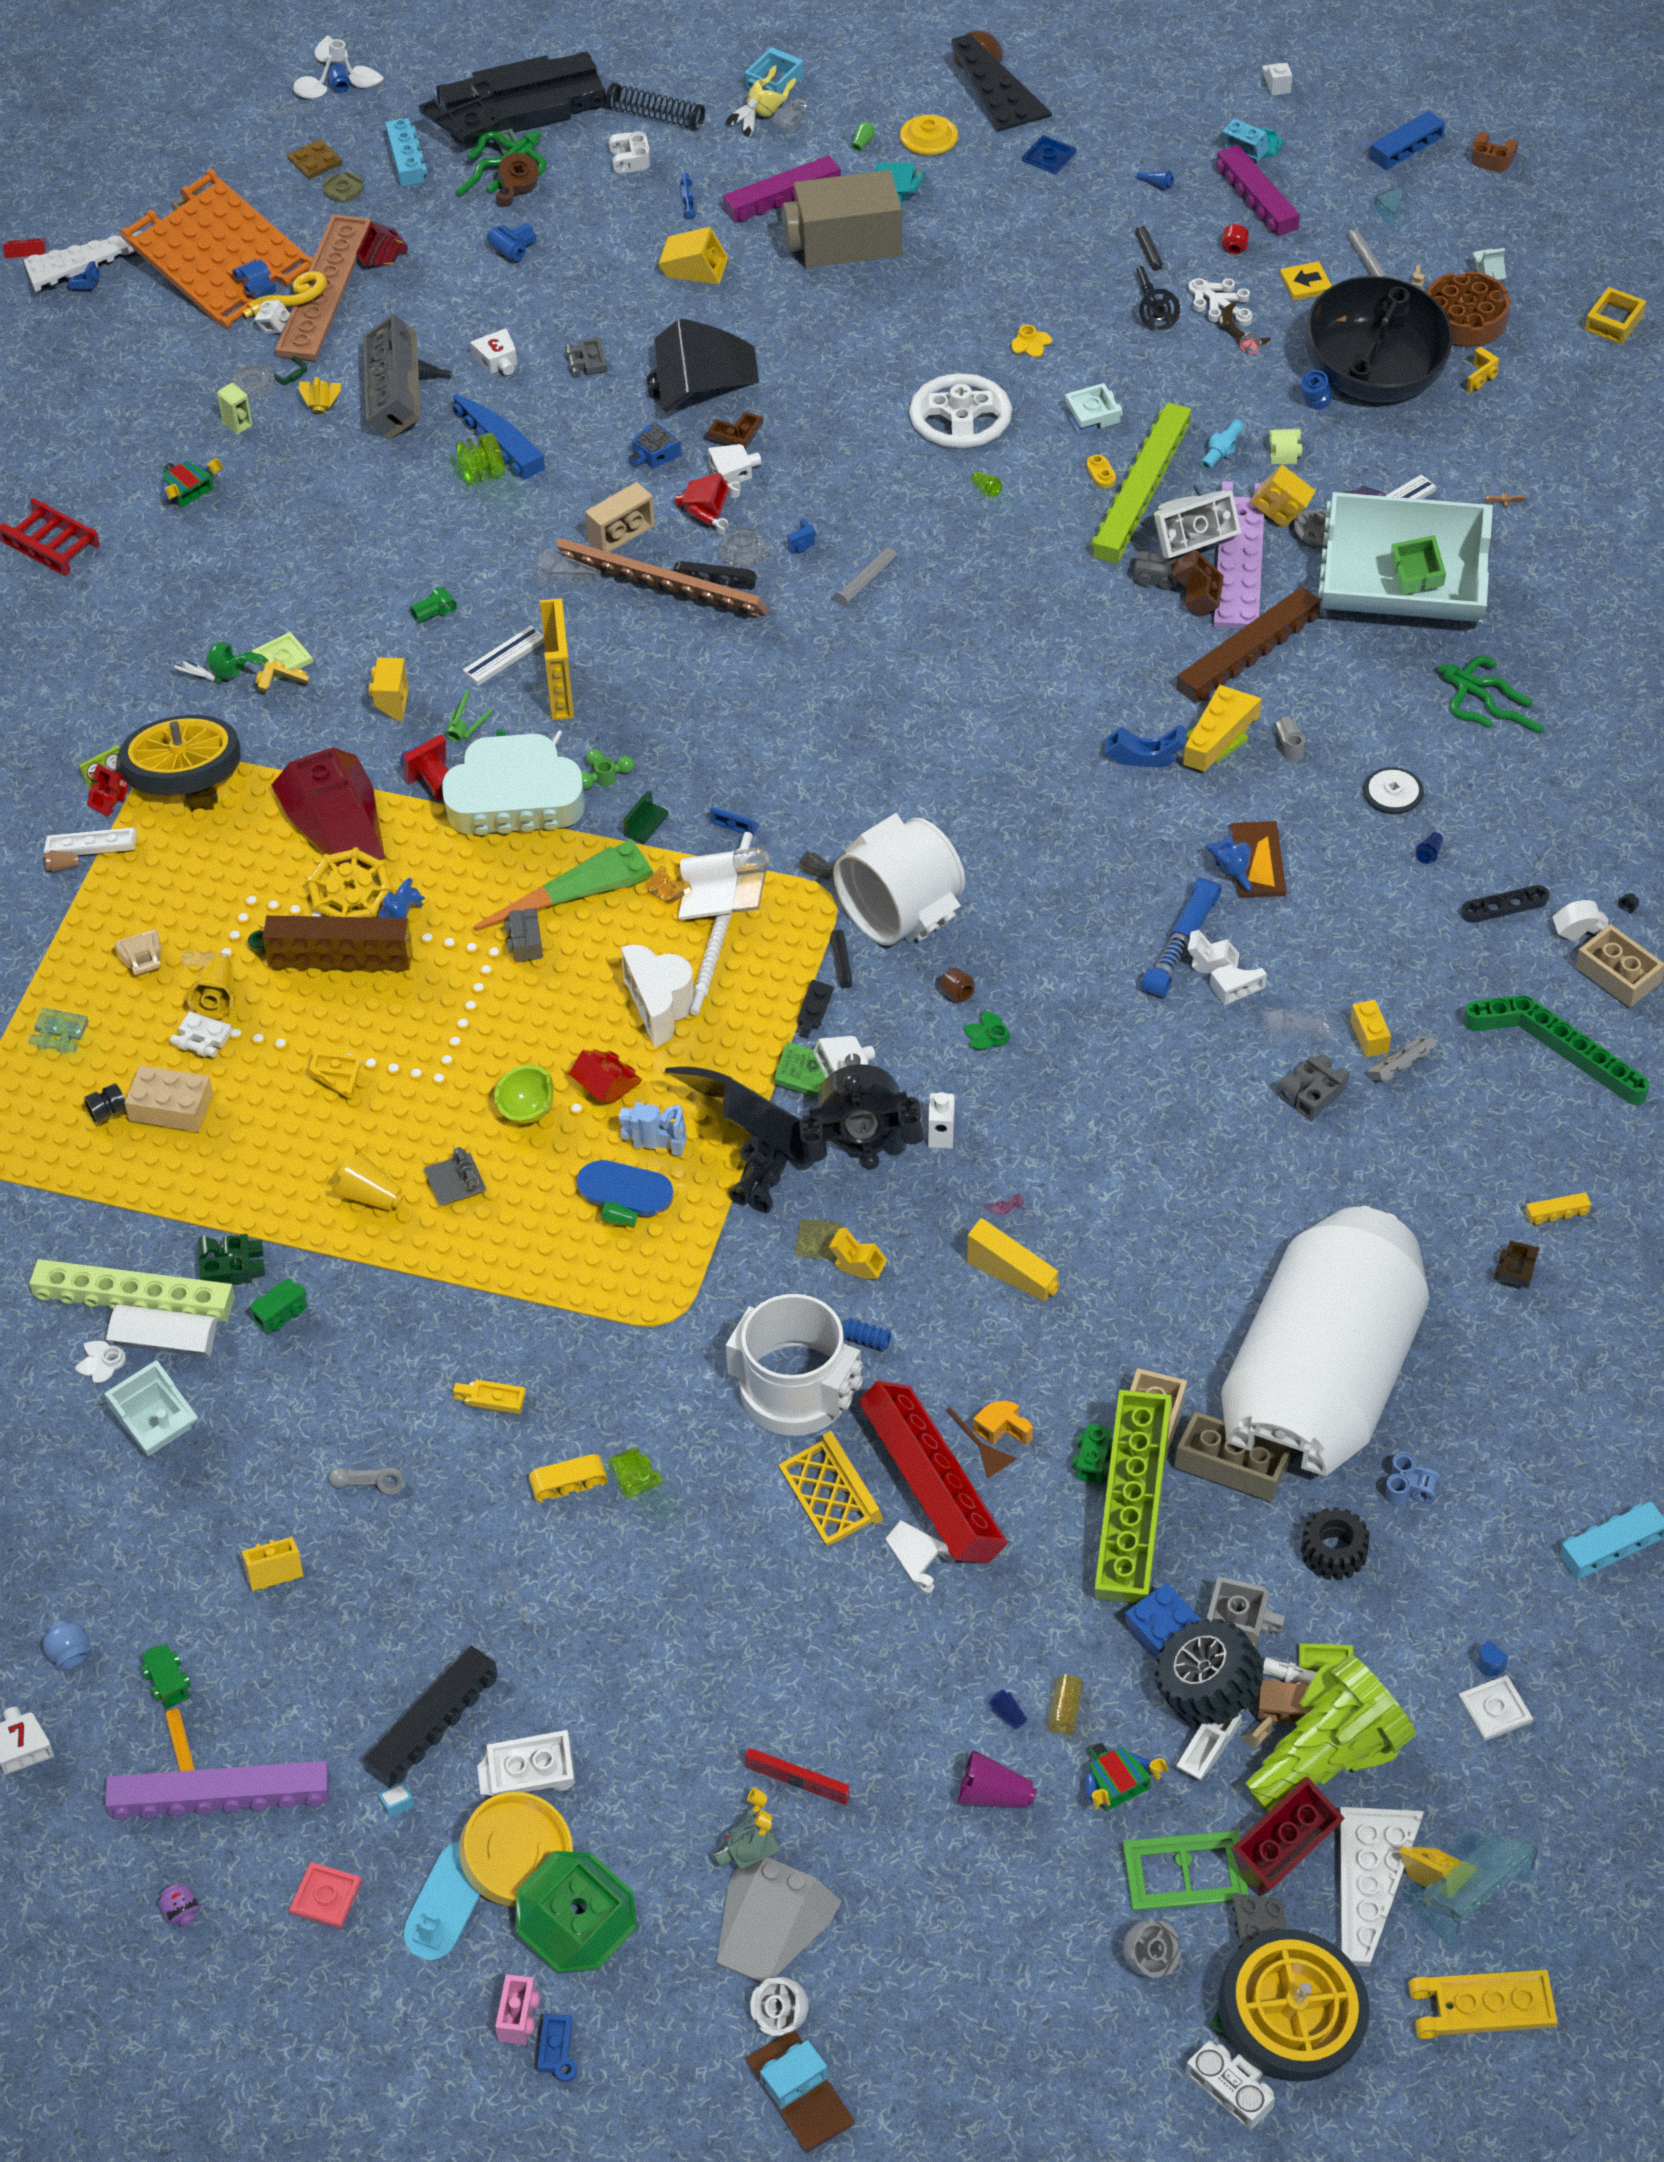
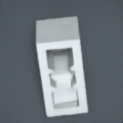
M1288 63L1262 66V72L1271 95L1291 93L1292 73Z
M1231 963L1211 972L1210 987L1221 1002L1227 1005L1266 987L1267 974L1263 968L1242 970L1234 967Z

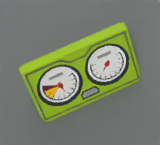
M119 745L79 765L82 779L89 788L96 785L97 781L94 779V770L97 764H103L118 773L122 772L119 760Z

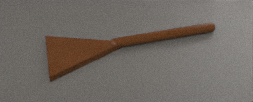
M947 1408V1412L979 1447L987 1479L1017 1460L1013 1456L981 1443L952 1408Z

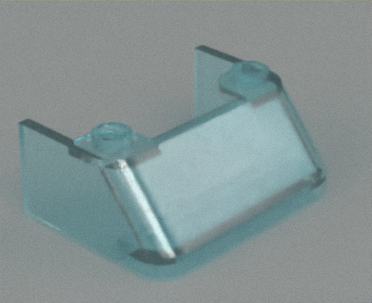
M1490 1832L1477 1850L1437 1884L1432 1882L1423 1891L1425 1897L1422 1902L1419 1919L1450 1949H1453L1456 1945L1461 1922L1515 1875L1525 1885L1530 1882L1538 1849L1530 1841L1506 1832Z

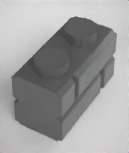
M1140 551L1134 569V582L1144 586L1154 585L1163 589H1177L1179 582L1175 579L1173 573L1175 560L1179 558H1164L1161 554Z
M530 908L523 911H510L509 921H505L506 934L512 936V939H507L509 953H514L516 962L528 961V959H542L543 952L537 909Z

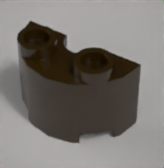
M1510 1240L1507 1250L1502 1249L1499 1264H1502V1266L1497 1265L1494 1280L1520 1287H1529L1539 1247Z

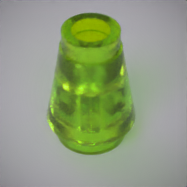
M976 471L971 477V481L987 496H997L1002 490V482L997 476Z

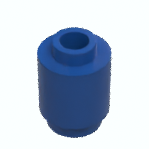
M342 64L332 65L327 72L332 88L339 93L346 92L350 86V78L346 67Z

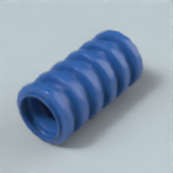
M849 1318L843 1327V1339L847 1340L850 1338L852 1342L857 1340L858 1344L865 1343L867 1347L872 1345L874 1349L879 1347L880 1351H885L890 1344L891 1330L886 1329L884 1331L883 1327L876 1328V1325L872 1324L869 1326L867 1322L861 1324L860 1320L854 1321L853 1318Z

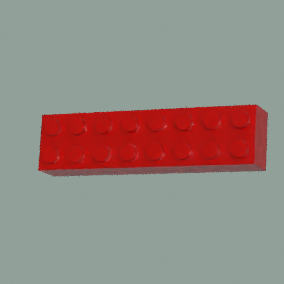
M877 1380L859 1400L864 1410L863 1413L873 1424L877 1436L886 1445L888 1454L900 1468V1474L908 1481L913 1495L919 1499L924 1508V1513L935 1525L937 1534L949 1548V1554L955 1560L979 1563L991 1562L1008 1544V1541L914 1390L909 1385Z

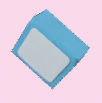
M404 1783L378 1794L389 1818L414 1807L413 1798Z

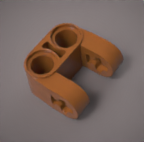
M1479 132L1473 145L1471 163L1476 167L1496 172L1506 171L1517 153L1519 141L1508 139L1505 146L1489 143L1490 134Z

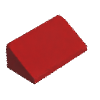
M46 238L5 241L3 244L4 257L15 258L44 255L46 252Z

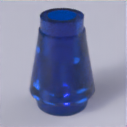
M1433 832L1416 847V857L1421 863L1430 864L1436 861L1443 842L1442 835Z
M1004 1689L996 1693L988 1703L994 1714L1016 1730L1028 1720L1011 1692L1007 1693Z

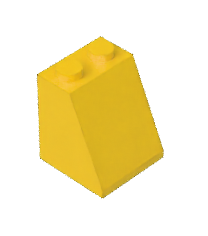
M710 226L668 236L658 264L661 271L668 278L719 284L729 257Z

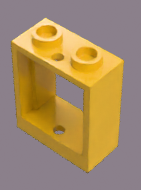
M1608 287L1587 315L1585 331L1623 345L1643 318L1647 301ZM1607 304L1631 313L1625 323L1600 314Z

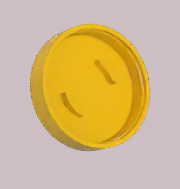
M506 1792L493 1796L483 1802L468 1819L459 1842L461 1866L471 1885L487 1899L511 1907H515L516 1891L554 1851L573 1852L572 1837L561 1814L542 1798L524 1792Z

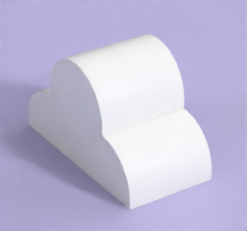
M1231 490L1168 501L1159 505V511L1154 513L1164 558H1171L1241 533L1234 496Z
M641 945L621 947L624 979L653 1046L662 1045L673 1036L675 1031L674 1021L680 1020L690 1013L694 1000L691 965L679 955L663 954L655 956L650 949Z

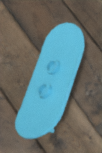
M460 1841L448 1845L440 1854L405 1924L404 1939L406 1946L412 1954L427 1960L442 1958L453 1950L481 1896L468 1881L462 1869L459 1857Z

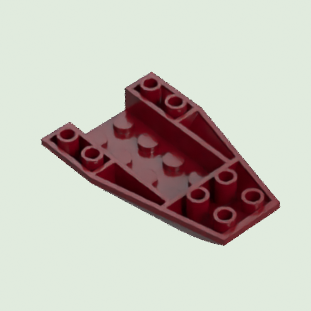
M332 747L289 762L271 784L272 790L287 819L323 855H331L358 847L360 851L378 860L385 859L373 785L357 755ZM352 859L346 860V861H342V862H337V863H334V864H335L337 867H339V866H340L341 864H343V863H349V864H351ZM359 860L357 863L360 867L367 865Z

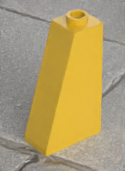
M980 1218L968 1234V1264L1043 1301H1046L1050 1295L1054 1296L1060 1286L1058 1270L986 1220Z

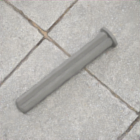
M1350 230L1348 238L1373 276L1391 278L1389 274H1386L1359 230Z
M890 547L885 548L844 589L834 594L835 602L843 607H847L849 601L895 558V550Z

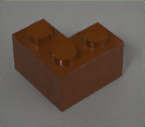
M1197 550L1175 560L1173 576L1187 588L1185 605L1188 610L1201 617L1219 608L1224 575Z

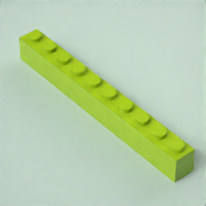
M1167 402L1164 410H1160L1157 423H1154L1151 427L1150 437L1145 438L1142 452H1138L1135 465H1131L1129 469L1128 479L1123 480L1120 494L1117 493L1115 495L1113 507H1109L1105 522H1101L1099 526L1098 536H1094L1092 539L1091 549H1093L1094 558L1118 564L1191 423V408Z

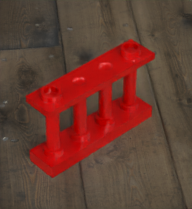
M35 498L30 499L33 512L16 527H11L5 523L0 525L1 542L63 576H67L71 572L69 560L87 544L97 549L100 547L98 533L93 528H88ZM39 518L47 521L32 536L23 534ZM55 527L64 530L47 545L38 542ZM71 535L79 539L66 552L58 553L55 551Z

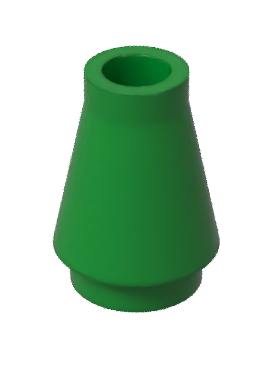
M613 1200L612 1202L605 1201L600 1220L605 1221L608 1225L635 1227L639 1213Z

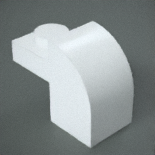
M1581 900L1568 904L1552 916L1558 935L1572 941L1579 939L1587 931L1597 935L1608 926L1606 915L1598 911L1596 902L1590 900Z
M1200 930L1191 932L1188 951L1193 956L1192 967L1196 971L1211 974L1215 969L1231 963L1237 968L1239 952L1228 939L1211 944Z

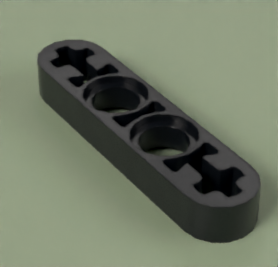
M679 561L674 564L672 570L715 584L753 590L757 580L756 573L749 569ZM699 573H706L708 577H703ZM720 575H726V576H728L730 579H729V580L723 579V578L720 577Z
M1534 885L1470 900L1463 904L1461 916L1467 922L1476 923L1540 908L1548 903L1549 890L1544 886ZM1518 899L1522 904L1514 905L1510 900ZM1496 904L1500 909L1491 910L1488 906Z

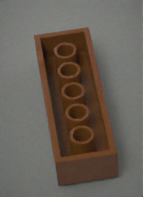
M266 915L263 942L270 968L410 970L413 947L408 918Z

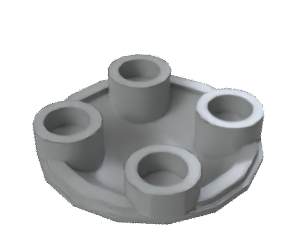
M1323 509L1301 512L1295 518L1294 526L1296 533L1307 544L1323 547L1324 532L1329 533V531H1325V522L1328 514Z

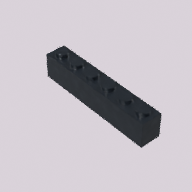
M470 1645L364 1757L363 1762L366 1772L389 1789L395 1783H401L407 1776V1770L413 1764H419L423 1760L426 1750L432 1744L436 1745L440 1742L444 1731L450 1725L454 1726L457 1724L467 1706L472 1707L477 1702L480 1692L485 1687L489 1688L495 1683L498 1674L496 1662Z

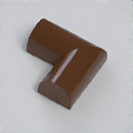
M744 411L735 425L716 419L707 432V438L727 446L741 444L746 450L763 425L764 417Z

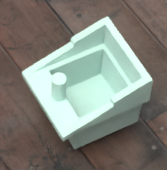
M157 1360L104 1393L108 1407L116 1415L121 1426L147 1456L152 1455L190 1430V1425L198 1420L195 1412Z

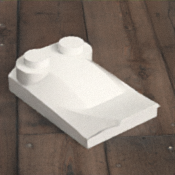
M568 1730L488 1744L487 1752L477 1766L480 1794L496 1796L506 1792H528L547 1788L565 1791L575 1784L573 1755Z

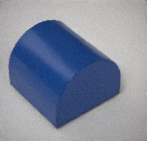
M1487 1640L1480 1649L1477 1663L1478 1668L1486 1676L1495 1677L1500 1675L1506 1669L1508 1655L1491 1641Z

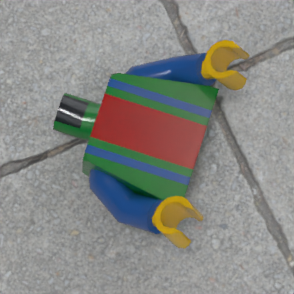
M218 458L213 459L206 467L194 465L189 461H184L177 466L173 463L166 464L163 469L164 483L161 485L163 499L165 501L174 499L177 505L183 508L212 491L214 487L211 476L216 475L218 470L224 468Z
M1099 1743L1090 1750L1095 1760L1089 1764V1773L1085 1777V1795L1094 1804L1095 1810H1098L1099 1805L1102 1804L1105 1812L1151 1789V1775H1153L1155 1780H1159L1161 1778L1159 1773H1168L1169 1770L1165 1760L1162 1758L1151 1761L1133 1752H1128L1123 1747L1109 1752L1103 1743Z

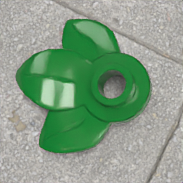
M983 1011L981 1023L964 1025L966 1035L972 1039L970 1046L975 1049L984 1050L991 1046H1002L1008 1043L1010 1039V1032L1002 1024V1019L989 1011Z

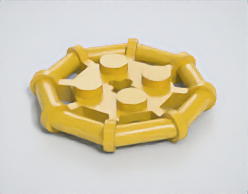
M358 847L331 855H323L319 865L311 876L306 879V885L309 887L313 902V910L328 917H377V912L383 905L384 897L389 892L393 893L394 890L390 885L386 862L360 851ZM352 859L351 864L343 863L339 867L334 864ZM358 860L371 866L372 868L366 870L358 866ZM329 867V869L332 872L330 873L328 878L326 880H320L324 872ZM378 874L381 886H374L372 877ZM349 883L354 884L355 889L350 888L347 891L345 890V885ZM319 888L326 889L328 897L321 899ZM374 894L378 895L372 905H369L368 902ZM332 904V905H334V906H336V907L342 909V911L339 912V911H337V910H335V909L329 907V905ZM358 906V908H363V910L348 913V911L352 910V907Z

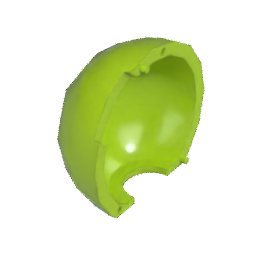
M531 1064L513 1068L498 1082L494 1092L495 1104L500 1113L512 1122L526 1124L540 1120L549 1113L553 1105L554 1086L550 1073L541 1066Z

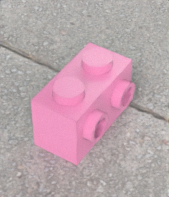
M506 1974L495 2026L498 2042L527 2045L528 2035H533L535 2028V2018H532L533 2008L538 2009L540 2002V1991H536L534 1978Z

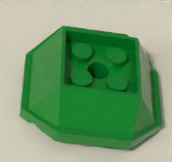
M554 1851L515 1893V1936L557 1974L598 1971L637 1928L633 1891L593 1853ZM579 1904L582 1906L584 1913L575 1914L571 1910L570 1905Z

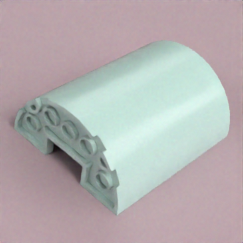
M1333 492L1332 501H1327L1326 514H1330V518L1326 517L1325 531H1329V533L1324 532L1323 545L1327 546V549H1323L1322 562H1326V564L1321 563L1319 598H1322V609L1483 622L1487 607L1489 575L1487 568L1493 505ZM1435 535L1446 571L1444 586L1424 590V586H1422L1420 591L1401 595L1390 559L1392 544Z

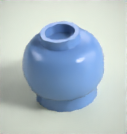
M62 1620L48 1628L49 1633L46 1634L43 1640V1648L47 1658L51 1662L56 1663V1668L59 1670L68 1669L85 1661L90 1656L89 1639L86 1631L80 1624L68 1623L67 1620Z

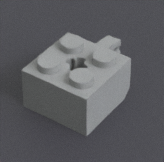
M1220 1576L1217 1577L1207 1619L1210 1621L1213 1618L1223 1619L1224 1622L1230 1621L1236 1624L1238 1628L1244 1631L1251 1643L1255 1644L1256 1650L1261 1633L1275 1632L1282 1634L1285 1623V1616L1272 1613L1273 1611L1268 1609L1270 1591L1265 1587Z

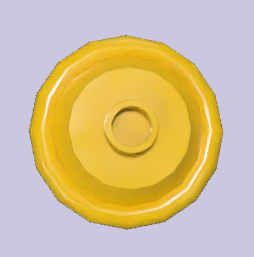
M921 115L910 119L900 129V141L912 153L934 156L952 149L958 141L959 132L955 124L947 118L938 115Z

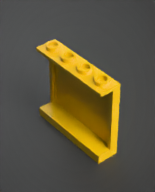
M562 598L540 600L552 720L574 718Z

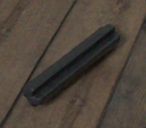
M1138 226L1135 234L1152 270H1161L1163 262L1145 226Z
M842 929L833 930L831 934L839 985L841 988L852 987V977L844 931Z

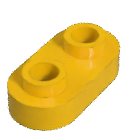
M1102 455L1090 456L1087 459L1086 467L1096 486L1103 489L1113 487L1116 483V474L1107 458Z

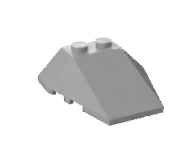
M766 1857L742 1869L737 1865L728 1884L716 1963L760 1983H763L768 1978H776L803 1949L805 1950L822 1931L824 1932L830 1926L842 1902L815 1877Z

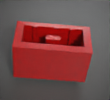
M593 1049V1051L582 1050L568 1073L600 1102H616L642 1081L635 1074L636 1070L633 1067L622 1063L619 1060V1055L610 1050L607 1052Z

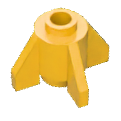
M315 377L312 386H310V382H299V391L308 407L314 413H325V410L330 409L341 393V383H331L329 387V383L321 381L319 377Z

